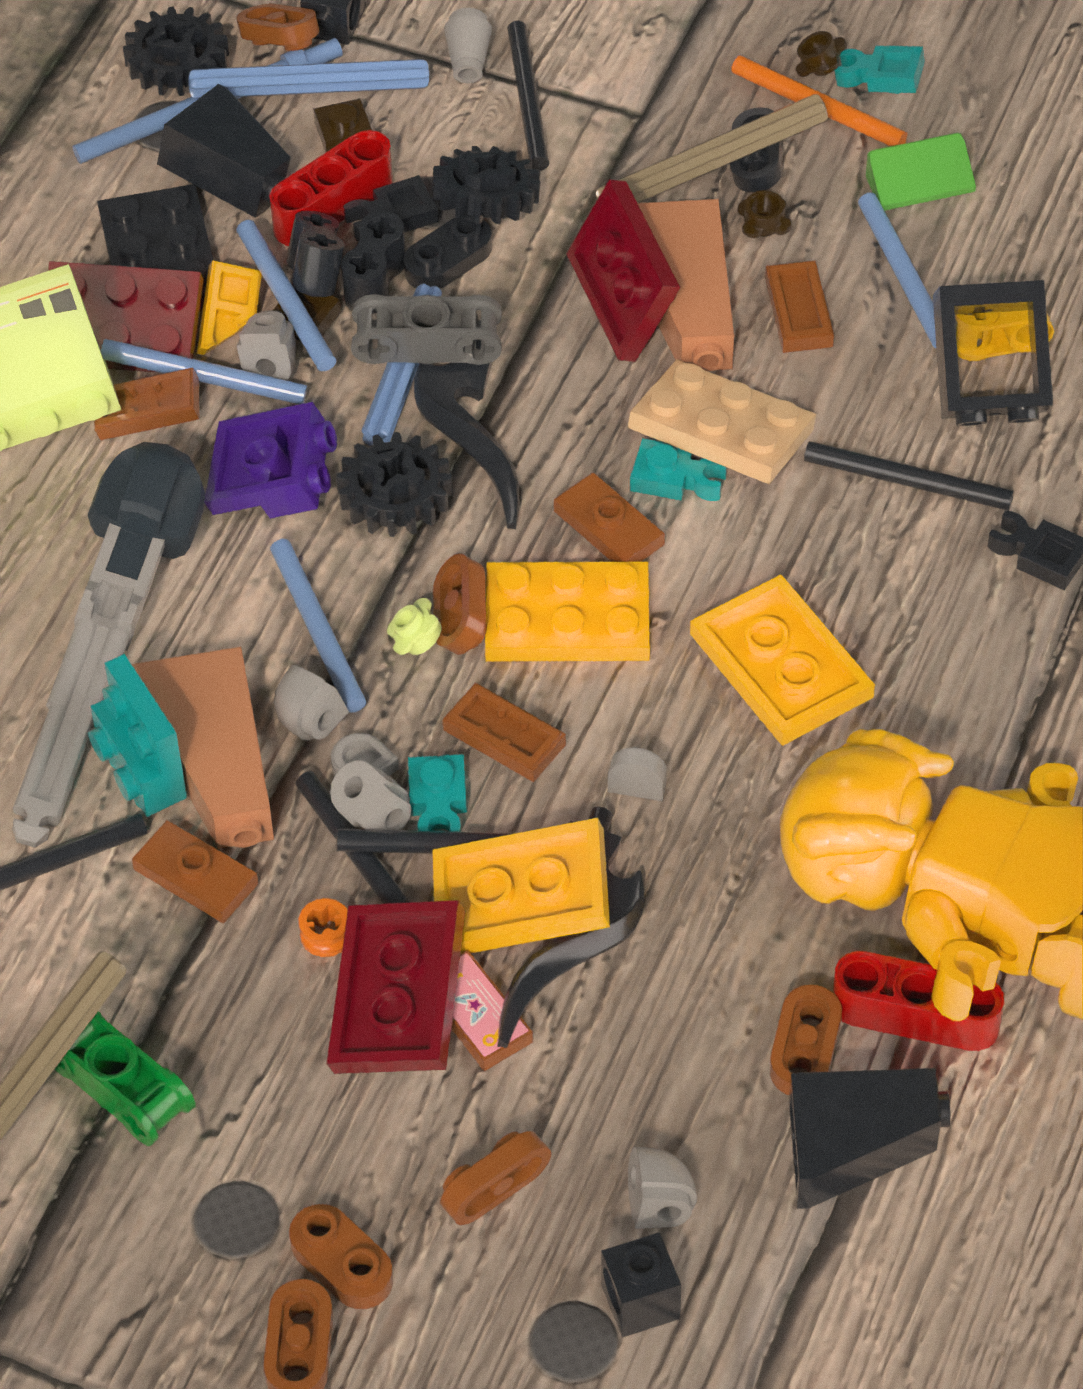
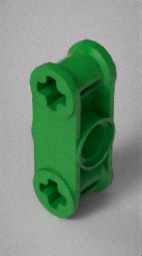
M99 1011L54 1069L60 1075L70 1079L100 1106L117 1118L138 1141L146 1146L153 1145L159 1139L158 1131L180 1112L187 1114L196 1107L192 1093L174 1072L159 1065L136 1046L131 1039L124 1036L107 1022ZM122 1070L121 1072H119V1073H117V1074L108 1075L109 1073H111V1072H113V1071Z

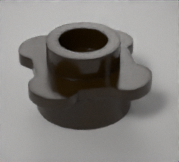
M818 31L804 38L797 48V55L801 60L795 68L797 74L800 77H806L811 73L817 76H824L836 70L840 62L839 56L847 48L846 40L843 37L833 39L832 35L827 31Z
M768 190L756 191L749 195L747 199L742 200L738 204L737 212L744 218L745 223L742 225L743 234L749 238L787 234L791 230V221L785 217L786 201L779 194Z

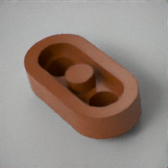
M268 3L247 8L236 16L241 38L252 41L254 45L274 44L284 46V49L287 51H296L310 46L312 39L320 32L315 11L307 8Z
M460 553L451 556L445 561L438 571L433 585V615L438 618L442 627L436 643L457 655L464 654L477 647L482 642L487 630L484 567L477 561Z
M803 985L797 987L786 996L783 1002L770 1057V1077L776 1088L786 1095H789L791 1069L799 1067L806 1069L808 1072H830L840 1030L842 1008L837 996L823 986ZM807 1018H813L818 1020L820 1024L811 1026L804 1024L802 1021Z
M534 1131L523 1133L511 1132L496 1143L490 1154L472 1166L465 1164L458 1167L446 1178L443 1184L444 1192L441 1196L440 1204L458 1225L472 1223L535 1180L548 1165L552 1154L551 1150Z
M315 1204L302 1209L296 1214L289 1228L292 1253L296 1260L340 1302L354 1309H369L381 1304L389 1296L393 1287V1271L389 1256L341 1210L327 1204ZM324 1226L330 1229L323 1236L310 1234V1231L315 1227ZM358 1265H367L371 1268V1271L365 1275H355L351 1272Z
M308 1279L291 1280L280 1286L271 1298L264 1354V1373L268 1389H324L326 1385L330 1359L333 1310L329 1293L322 1285ZM299 1313H308L313 1316L309 1322L304 1324L292 1321L293 1317ZM295 1369L307 1372V1375L299 1381H292L286 1377L290 1371Z

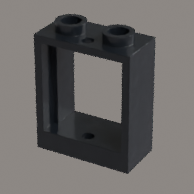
M1044 280L939 286L933 294L941 419L955 418L956 426L983 425L987 423V416L1007 415L1008 423H1027L1040 420L1039 413H1045L1053 406ZM1028 310L1034 393L960 397L955 315Z

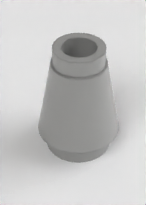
M474 8L458 9L450 15L449 21L444 26L453 76L459 82L474 83L482 78V70L492 33V26L482 11Z

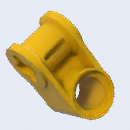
M1028 310L955 315L957 322V355L961 359L981 361L1000 355L1031 352ZM1047 313L1048 339L1050 341L1054 334V328ZM981 339V345L977 347V340Z

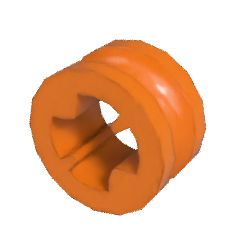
M322 898L308 903L301 910L298 918L301 943L305 950L320 957H331L342 952L348 912L345 905L334 899ZM329 921L335 922V930L326 928L322 934L315 932V925L324 927Z

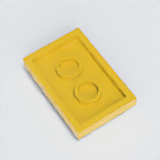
M487 562L486 662L649 661L648 562Z
M781 574L690 621V635L782 746L874 698L875 684Z
M598 818L433 849L434 901L459 900L465 909L460 954L466 950L470 953H476L610 927L604 829Z

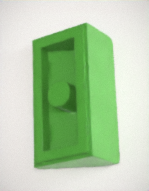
M961 133L876 149L867 154L866 179L872 193L876 194L884 211L976 191L966 144Z

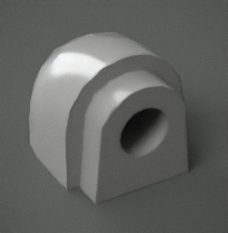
M263 311L251 316L240 332V340L237 344L242 370L288 381L296 362V339L293 325L286 321L285 316L278 311Z
M292 665L275 690L274 707L279 722L302 740L323 739L327 737L349 713L335 687L326 683L323 678L297 665Z
M354 760L345 764L336 773L332 781L330 791L332 803L337 811L355 827L374 830H401L410 818L411 805L408 803V793L389 775L363 760Z
M650 1147L632 1148L628 1165V1192L635 1229L676 1227L686 1222L697 1203L695 1183L689 1169L675 1155L665 1150Z

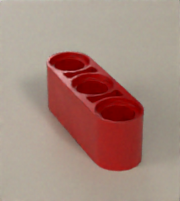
M372 130L358 132L274 186L270 193L273 232L277 241L285 246H289L295 214L300 211L325 213L334 217L340 223L344 221L343 206L346 203L358 199L374 201L373 189L392 184L390 140L386 135Z
M854 951L839 959L835 967L833 993L839 999L842 1008V1022L854 1027L967 1051H981L989 1048L996 1042L1000 1033L1004 1009V993L997 983H995L994 989L981 991L973 984L974 994L970 1011H979L985 1015L973 1016L969 1014L962 1021H953L943 1016L935 1008L931 998L937 973L936 969L929 964L867 951ZM862 986L869 990L855 991L851 987ZM909 999H921L927 1003L915 1004L910 1002Z

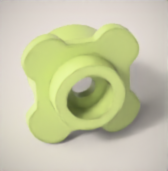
M420 598L413 605H407L400 609L388 625L387 634L394 638L393 650L397 654L403 655L408 652L412 655L422 654L430 649L438 640L442 628L441 623L435 615L431 614L432 603L427 598Z

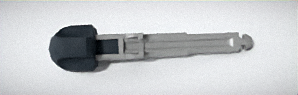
M142 442L122 451L110 463L99 481L87 515L94 533L104 538L79 604L74 620L75 628L46 704L49 711L13 806V812L23 816L25 821L15 818L13 820L12 830L17 843L36 848L47 841L49 837V829L42 826L46 824L58 825L89 740L88 732L94 726L90 706L104 700L102 689L108 686L104 663L123 655L124 651H128L161 557L175 559L184 556L191 547L204 510L205 490L190 457L169 444Z

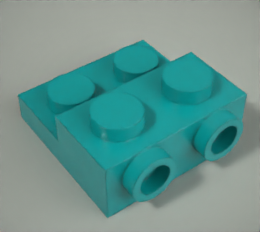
M123 654L104 663L108 686L102 689L104 700L90 706L95 729L89 731L88 735L99 759L102 762L109 760L110 765L116 769L113 771V774L123 797L127 801L134 799L135 804L148 817L186 799L187 795L177 733L126 655Z

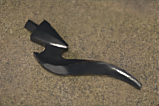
M480 339L476 340V349L478 350L481 349ZM492 362L481 365L449 363L443 366L420 363L414 380V399L418 410L431 425L462 447L486 471L501 499L507 528L516 530L519 511V484L515 467L498 441L456 401V399L464 396L474 398L477 401L483 399Z
M604 807L592 808L588 819L598 818L604 829L610 927L558 937L534 953L514 975L505 995L499 1020L497 1047H508L519 1019L533 998L544 987L573 967L621 944L636 930L641 919L644 906L642 873L639 870L632 878L623 879L614 876L610 872L609 866L619 851L622 837L608 832L613 814Z

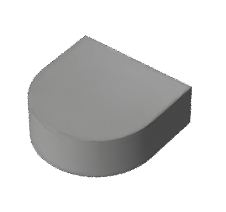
M354 733L347 735L334 745L331 752L334 777L345 764L354 760H363L389 776L399 770L398 757L378 738L370 734Z
M637 747L624 748L614 753L608 771V792L663 801L667 783V767L658 755Z

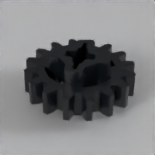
M174 6L168 7L167 14L162 16L155 11L149 12L150 22L146 23L136 20L134 22L135 32H126L125 34L126 45L123 46L125 67H128L131 80L140 78L141 88L144 90L157 85L159 95H164L169 88H176L177 94L184 96L185 87H189V72L193 69L228 67L226 57L229 56L227 35H224L223 25L221 22L212 24L211 14L208 12L195 17L193 7H188L183 14H177Z
M472 146V150L466 152L455 149L453 151V158L442 156L440 157L439 166H434L432 197L433 200L441 201L440 209L443 211L455 209V218L458 219L470 215L473 216L474 223L480 224L483 218H491L495 224H501V218L505 219L507 217L517 221L520 218V211L531 214L533 212V204L539 203L540 171L539 169H531L532 161L530 159L517 161V152L515 151L507 153L495 146L489 152H482L478 146Z
M394 432L391 442H384L377 434L372 436V447L367 448L357 443L354 445L355 458H342V472L336 475L341 510H350V522L353 524L367 520L368 533L373 534L380 526L387 527L389 537H395L398 527L405 526L411 534L417 533V522L422 520L432 526L436 523L435 510L446 512L448 509V496L452 495V475H450L449 461L447 458H439L438 446L435 444L423 449L421 436L416 435L407 443L402 442L400 432Z

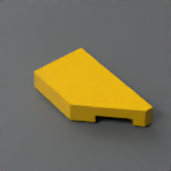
M214 260L211 262L208 269L197 354H207L242 331L249 318L257 313L262 276L259 270Z

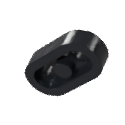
M763 107L746 110L736 117L731 130L774 111ZM783 141L730 163L735 185L739 189L751 193L773 187L782 175Z
M470 215L461 219L453 218L406 250L404 254V274L407 282L414 288L421 284H426L429 287L437 286L439 289L444 288L489 257L492 251L491 227L485 220L480 224L474 223L473 216Z

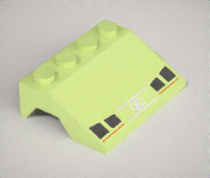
M69 264L0 287V451L120 411L121 407L106 361L101 354Z

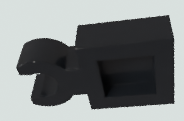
M419 175L373 189L374 201L358 199L350 201L343 206L345 222H354L353 232L356 241H360V222L365 216L373 212L386 211L398 215L403 221L405 232L438 222V208Z
M1005 511L1002 514L1001 529L1012 534L1005 535L993 529L989 533L987 547L992 552L1002 556L1018 555L1016 569L1064 591L1083 564V537L1044 519L1037 529H1033L1028 526L1026 520L1020 514L1013 511Z

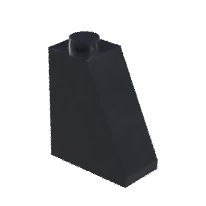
M217 84L164 124L157 165L256 218L271 206V190L279 182L286 179L291 157L226 87Z
M936 1068L791 1073L789 1115L797 1209H809L937 1151L940 1128L950 1127V1099L948 1091H938Z

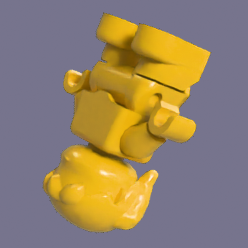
M859 729L850 734L846 743L840 748L828 751L805 769L790 791L780 817V839L782 853L792 878L810 898L822 904H830L843 899L864 910L876 911L892 905L909 886L902 914V925L906 930L909 940L930 965L937 970L931 998L935 1008L943 1016L953 1021H962L968 1017L974 994L973 984L981 991L994 989L998 971L1014 976H1029L1031 973L1040 982L1059 988L1058 1005L1061 1011L1083 1020V915H1080L1083 911V807L1070 804L1078 782V775L1073 767L1062 763H1046L1036 767L1030 774L1027 791L1021 788L984 791L965 785L957 786L951 790L936 821L932 820L933 804L931 793L922 778H934L947 774L952 770L954 760L950 755L930 751L902 735L883 729Z

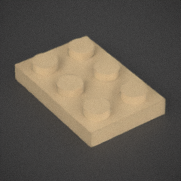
M676 359L630 411L628 428L770 484L813 432L816 414L797 407L792 402L779 400L751 389L741 382L728 380L705 371L695 364L685 363Z

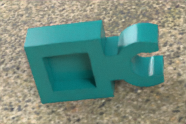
M876 45L873 55L864 54L857 49H845L840 54L841 66H838L834 71L837 86L850 88L867 83L868 92L916 93L925 64L923 46Z
M642 438L630 476V491L681 501L686 489L694 491L701 499L719 501L722 482L709 480L708 478L726 480L727 467L704 458L699 461L693 460L692 453L664 442Z
M464 754L408 757L411 816H420L418 831L445 829L448 832H461V823L457 814L467 813Z

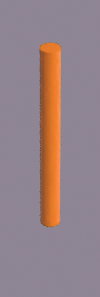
M741 55L735 59L731 71L733 74L793 102L813 94H818L826 106L828 118L888 146L905 144L907 132Z

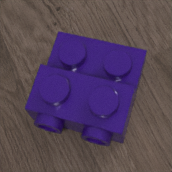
M313 402L219 421L205 493V505L213 515L261 506L270 519L318 509L320 494L329 492L331 486L330 474L325 465L326 454L334 452L337 448V436L332 423L325 421Z

